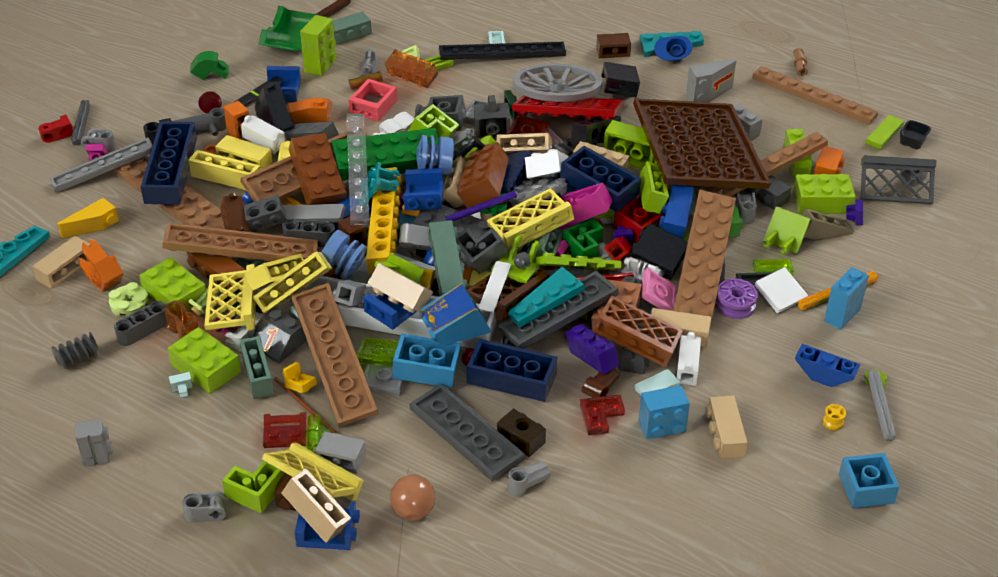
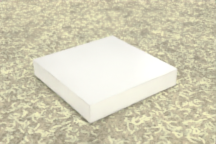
M785 267L756 281L754 284L777 314L798 304V300L808 297V294Z

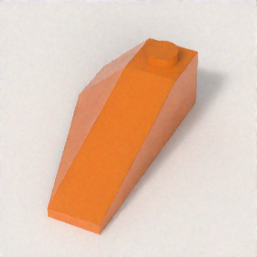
M318 97L289 103L288 105L293 123L299 124L329 122L333 104L328 98Z

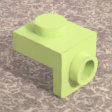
M208 288L196 302L192 299L188 301L193 306L191 310L199 316L202 314L206 315ZM217 304V305H216L215 307H213L212 309L216 310V309L218 308L219 304Z

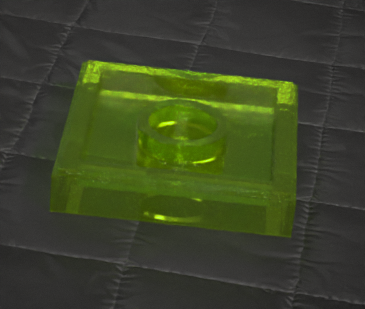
M365 337L356 353L359 363L393 367V359L399 341Z

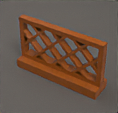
M611 295L594 326L593 332L666 367L683 330ZM612 304L620 307V309L614 310ZM630 314L637 315L638 318L633 319ZM618 315H624L626 320H620ZM642 323L644 328L639 329L636 324ZM648 323H653L656 327L651 328ZM667 331L675 334L676 336L669 337ZM660 332L662 337L657 338L654 333Z

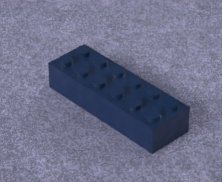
M195 122L159 123L141 184L144 204L175 205L181 203L190 169L188 160L193 155L197 142Z

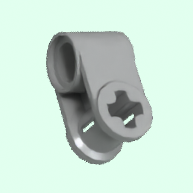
M90 128L87 132L88 134L81 139V144L84 148H86V144H104L108 152H112L117 148L113 131L109 129Z
M736 193L735 206L738 207L739 217L743 219L745 224L753 223L757 206L755 193H751V195Z
M220 491L185 495L182 500L185 519L189 522L220 521L226 516L224 503L226 502L225 494Z

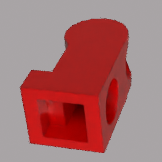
M67 115L60 116L59 120L51 123H43L38 128L41 139L45 143L68 138L73 134V128Z
M622 235L619 238H615L604 249L613 260L618 261L629 253L632 245Z

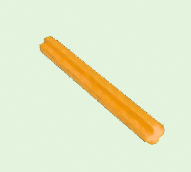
M875 271L866 273L869 275L867 285L878 280V274ZM831 287L798 300V307L801 310H806L829 301Z

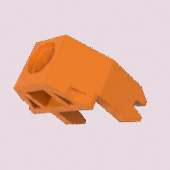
M89 239L90 247L84 242L82 243V252L86 256L87 262L80 258V268L94 286L103 292L122 281L123 271L114 255L108 257L97 241Z

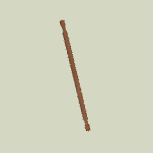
M278 377L274 378L283 389L322 425L329 429L331 433H337L291 389L285 388V384Z

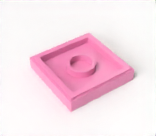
M646 268L643 271L641 298L659 309L673 311L677 286L651 269Z

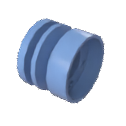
M421 135L416 153L418 169H425V165L426 169H433V166H436V168H442L443 175H450L454 150L453 138L441 136L438 144H435L434 136H430L427 143V136Z
M337 230L326 243L322 254L332 268L337 265L335 275L339 276L343 272L342 279L348 280L362 264L367 246L361 244L358 247L359 241L357 240L348 245L350 236L341 230Z

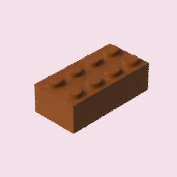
M326 133L291 138L289 153L306 204H337L343 201L346 191Z
M498 142L488 144L479 151H473L467 157L457 191L458 196L467 208L500 196L509 158Z

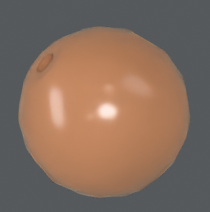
M416 474L404 476L391 489L390 501L392 509L399 517L405 520H420L426 517L434 508L436 499L434 487L422 476Z

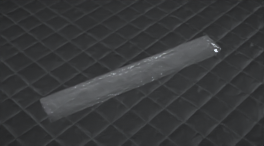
M346 114L350 225H369L364 114Z

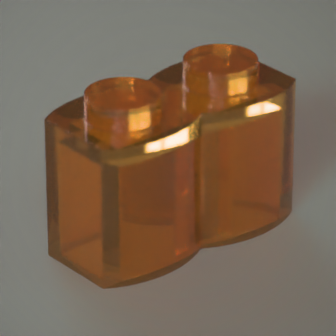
M174 300L163 306L167 327L170 331L177 333L179 339L198 327L196 316L192 312L187 311L181 302Z

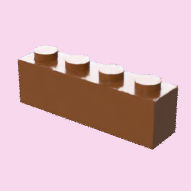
M187 252L188 264L208 279L213 274L246 270L227 256ZM237 278L234 281L238 283L243 278ZM223 280L215 281L214 283L219 285ZM229 284L224 289L228 290L232 285ZM238 289L235 292L239 294L241 290Z

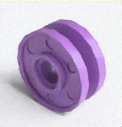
M732 278L725 280L718 286L715 306L721 314L732 319L749 317L753 314L756 307L757 290L754 285L742 279Z

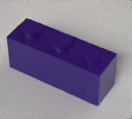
M582 324L577 325L565 333L570 353L604 375L620 366L615 345Z

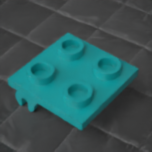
M377 162L374 168L371 167L367 179L362 180L359 186V209H364L375 191H397L395 186H400V183L397 181V176H400V172L396 169L388 170L381 168V163Z

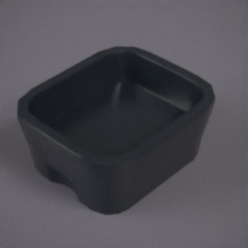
M907 121L900 131V144L913 149H920L926 141L931 127L917 121Z

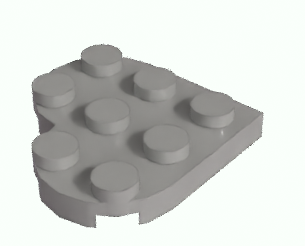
M559 178L555 181L542 179L538 182L525 180L513 190L516 192L517 198L509 200L508 203L516 206L550 188L556 194L560 192V195H563L568 191L565 178Z

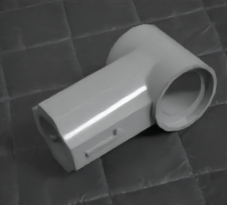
M539 461L525 468H512L508 476V492L513 496H522L526 493L527 488L549 479L550 472L547 464L544 461Z

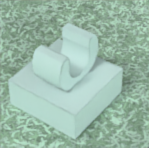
M186 372L169 376L172 392L179 391L180 398L188 397L187 389L192 388L190 373Z

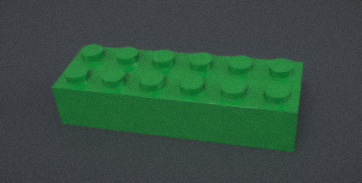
M436 128L332 140L331 150L342 181L367 178L370 168H374L377 162L381 163V168L397 167L400 174L405 173L406 170L418 169L416 153L421 135H426L428 143L430 136H434L435 144H438L439 138Z

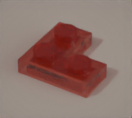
M621 394L580 399V408L588 436L609 433L606 417L625 415Z

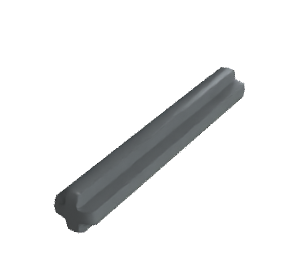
M82 100L80 102L71 137L73 145L81 144L90 109L89 100Z

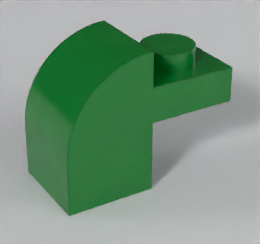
M201 52L191 62L190 73L203 80L206 79L210 72L224 79L229 75V65L222 60H218L217 52Z

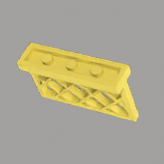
M550 188L488 219L487 224L496 231L510 252L517 235L522 236L519 247L574 220L571 204L568 201L564 202ZM549 196L552 197L551 200H543ZM531 205H536L535 208H527ZM540 206H548V209H540ZM515 213H520L519 217L511 215ZM524 214H532V216L524 217ZM499 221H504L503 225H497L495 223ZM508 222H516L515 225H507Z
M254 264L247 265L245 271L210 275L204 324L205 330L243 325L246 326L247 330L255 329L256 302L253 296L257 294V289L252 291L244 273L255 268ZM237 278H243L238 283L234 281ZM223 280L219 285L214 283L215 281ZM227 285H232L228 290L224 289ZM236 290H241L239 294H233ZM219 291L223 293L219 297L214 296ZM227 297L232 298V299L229 300L228 302H224V301H223V300L226 299ZM236 302L241 303V304H240L239 306H237L236 308L232 306V305H234ZM217 304L221 305L217 310L212 309ZM227 309L231 311L227 315L221 314ZM236 314L240 316V319H231ZM216 317L220 318L217 322H211Z
M291 443L289 450L264 453L262 460L292 477L307 469L333 498L344 496L351 501L357 500L364 482L363 479L298 443Z

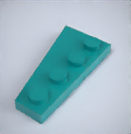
M701 31L640 34L639 41L644 57H648L650 53H655L654 46L659 39L684 36L691 41L692 47L704 45L703 35Z
M35 225L14 236V240L2 242L0 244V277L49 239V231Z
M561 267L508 312L509 318L519 327H522L585 290L584 284L565 268Z

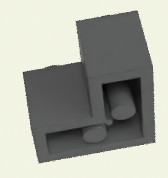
M467 227L456 238V243L460 244L461 251L479 274L509 252V249L493 228L477 239Z

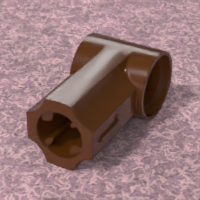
M615 368L604 375L598 372L594 378L588 377L583 384L582 392L602 402L607 396L609 388L619 379L620 372Z

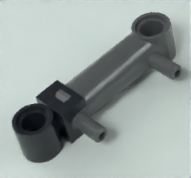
M214 108L207 114L171 121V118L159 120V123L195 122L196 133L210 130L213 136H217L218 131L227 129L223 108ZM149 122L143 126L145 138L149 137L152 145L159 126L157 122Z

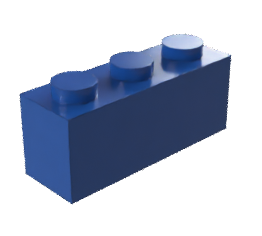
M672 185L671 190L668 189V203H665L662 209V213L665 216H661L659 226L662 227V230L683 239L687 227L694 192L693 187Z

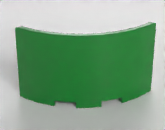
M278 5L272 22L274 26L261 29L259 45L296 52L301 51L300 31L316 14L288 10L286 7Z

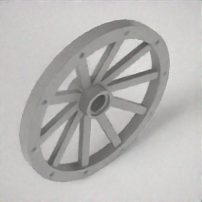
M549 63L533 65L519 70L513 77V86L516 91L530 98L553 102H569L587 99L598 94L602 89V78L597 72L582 66ZM544 72L549 83L534 74ZM551 72H564L561 79H554ZM570 73L581 75L566 84ZM525 77H529L530 79L534 80V81L537 82L538 84L533 83V82H529V81H526V80H523V79H524ZM586 78L592 80L591 82L576 85L577 83L585 80Z

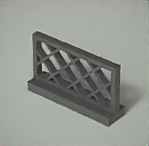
M864 155L861 159L860 199L933 204L937 160ZM866 168L873 169L878 175L871 180L866 175ZM885 170H891L896 176L888 181L882 173ZM903 171H909L914 177L906 182L900 174ZM922 172H930V180L926 183L918 176ZM879 176L887 183L881 189L873 183ZM897 177L904 184L899 190L891 184ZM915 178L922 185L917 191L909 185ZM869 184L877 191L873 196L865 195V188ZM887 185L895 192L891 197L885 196L882 192ZM905 186L913 193L909 198H904L900 193ZM925 188L929 192V199H922L918 192Z

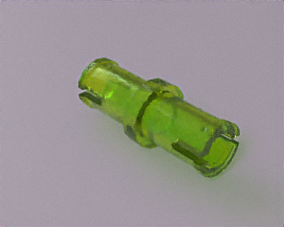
M313 414L308 417V429L306 430V438L308 439L307 449L313 452V447L316 450L323 436L321 417L315 414V421H313Z

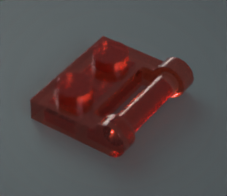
M300 412V414L276 416L264 414V448L290 447L291 443L306 446V412ZM300 423V425L271 426V424Z

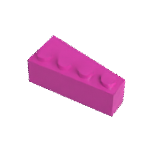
M604 183L559 196L564 202L568 201L571 204L574 220L560 226L561 230L598 214H604L609 210L613 199ZM540 206V209H548V206Z

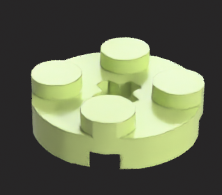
M130 282L109 293L110 309L119 316L121 313L126 314L127 317L144 308L149 303L147 291L135 282Z

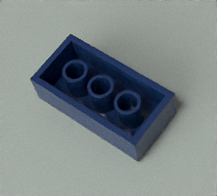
M586 146L581 147L561 163L560 178H565L567 184L578 190L604 183L613 199L609 208L616 213L640 193L641 178Z
M479 339L467 365V384L546 402L557 374V356Z

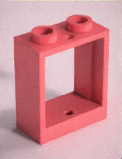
M367 79L349 98V112L379 122L398 101L397 87ZM369 94L382 97L378 103L365 100Z

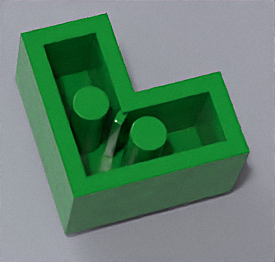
M594 218L562 230V241L565 240L569 245L566 251L572 258H576V256H587L588 259L598 257L599 243H603L604 228Z

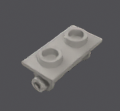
M372 49L367 50L366 57H363L360 77L362 74L368 75L377 72L379 57H375V52Z
M467 128L459 133L460 136L456 135L453 137V151L459 152L469 143V139L474 135L473 129Z

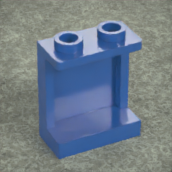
M267 66V81L275 76L281 78L283 81L280 82V85L286 95L287 102H297L301 83L300 66Z
M442 168L406 170V193L403 194L405 211L442 209L444 187Z
M369 293L364 296V312L392 330L417 312L415 310L412 313L404 309V304L401 302L399 304L388 300L389 296L385 293L383 296L378 295L377 297Z
M351 501L350 508H343L351 519L342 532L327 543L299 514L295 528L296 546L350 550L352 541H356L357 528H354L355 523H359L360 510H356V502Z

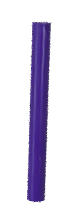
M509 192L446 216V220L454 222L517 198L516 192Z

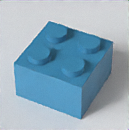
M681 385L641 393L638 422L646 439L686 432L690 402Z
M885 453L844 457L842 459L839 477L852 508L895 504L900 486Z

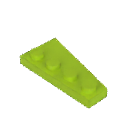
M543 253V256L536 257V265L600 271L621 268V261L604 260V258L598 257L588 259L587 256H576V258H571V255L561 254L560 257H556L555 253Z

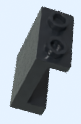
M604 62L601 77L606 79L604 93L637 98L640 80L636 66Z
M649 224L646 229H642L638 243L632 245L630 253H632L631 257L638 258L653 266H658L659 269L665 271L664 277L672 280L684 260L688 242Z

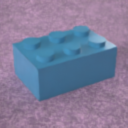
M401 333L393 359L392 378L435 386L443 384L447 388H453L460 361L461 343L455 342L442 346L438 339L434 341L433 338Z

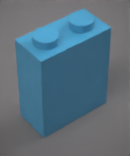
M851 267L831 287L825 322L841 330L861 310L869 278L868 274Z

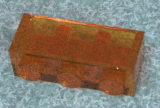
M396 49L385 62L387 72L391 76H397L420 87L429 88L438 75L435 64Z

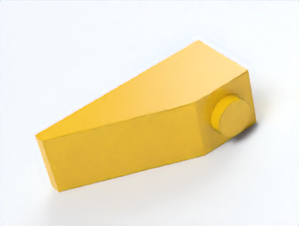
M102 198L61 220L57 225L61 238H68L104 230L119 222L116 207Z

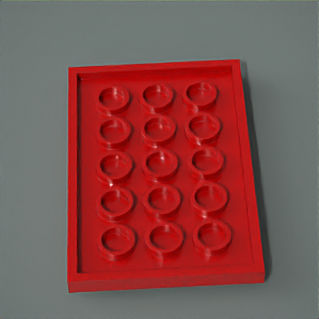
M523 95L512 104V111H517V114L534 112V115L551 113V116L556 117L561 116V114H567V117L572 118L584 115V118L588 119L601 116V119L610 120L622 108L623 99L587 98L569 102H553Z

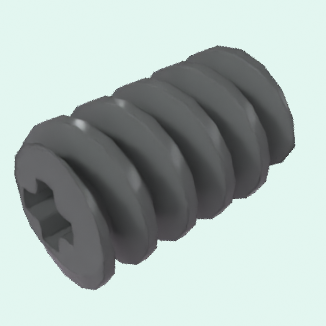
M89 332V337L83 334L81 340L78 337L74 338V344L68 340L66 341V347L62 343L58 345V350L54 346L51 347L57 364L62 365L65 369L67 368L68 361L72 365H75L76 358L80 363L83 362V355L87 359H90L91 352L98 356V347L91 332Z

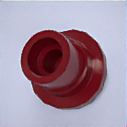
M208 91L199 97L198 104L204 113H209L214 108H221L222 101L216 92Z

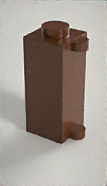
M236 193L223 196L220 209L225 229L249 232L242 196H237Z

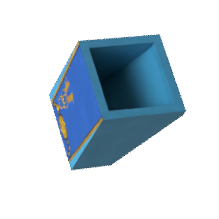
M462 283L421 308L424 314L422 317L423 322L427 328L431 327L429 330L431 337L434 341L438 339L442 346L492 332L478 306Z

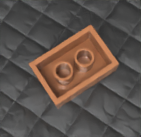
M608 280L618 288L619 295L616 298L640 309L642 284ZM607 302L594 309L592 331ZM612 304L614 310L620 309V307ZM630 314L633 319L638 317L637 315ZM618 315L620 320H626L624 315Z

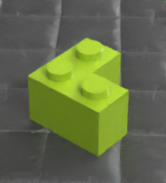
M432 104L415 117L408 131L436 128L438 138L441 136L453 138L459 124Z
M263 461L254 473L234 466L222 480L224 494L227 499L262 514L275 498V491L285 472L266 461Z

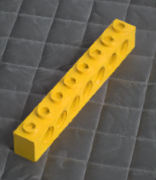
M394 167V168H385V169H388V170L396 169V170H397V167ZM401 174L397 176V181L400 183L399 187L395 186L397 191H375L373 194L366 254L369 274H373L376 268L374 266L376 261H386L390 253L395 255L394 252H397L395 240H398Z

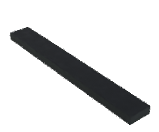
M564 41L439 45L440 60L566 56Z

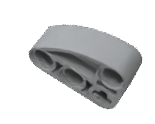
M403 224L400 229L398 246L418 250L431 249L428 235L429 227Z

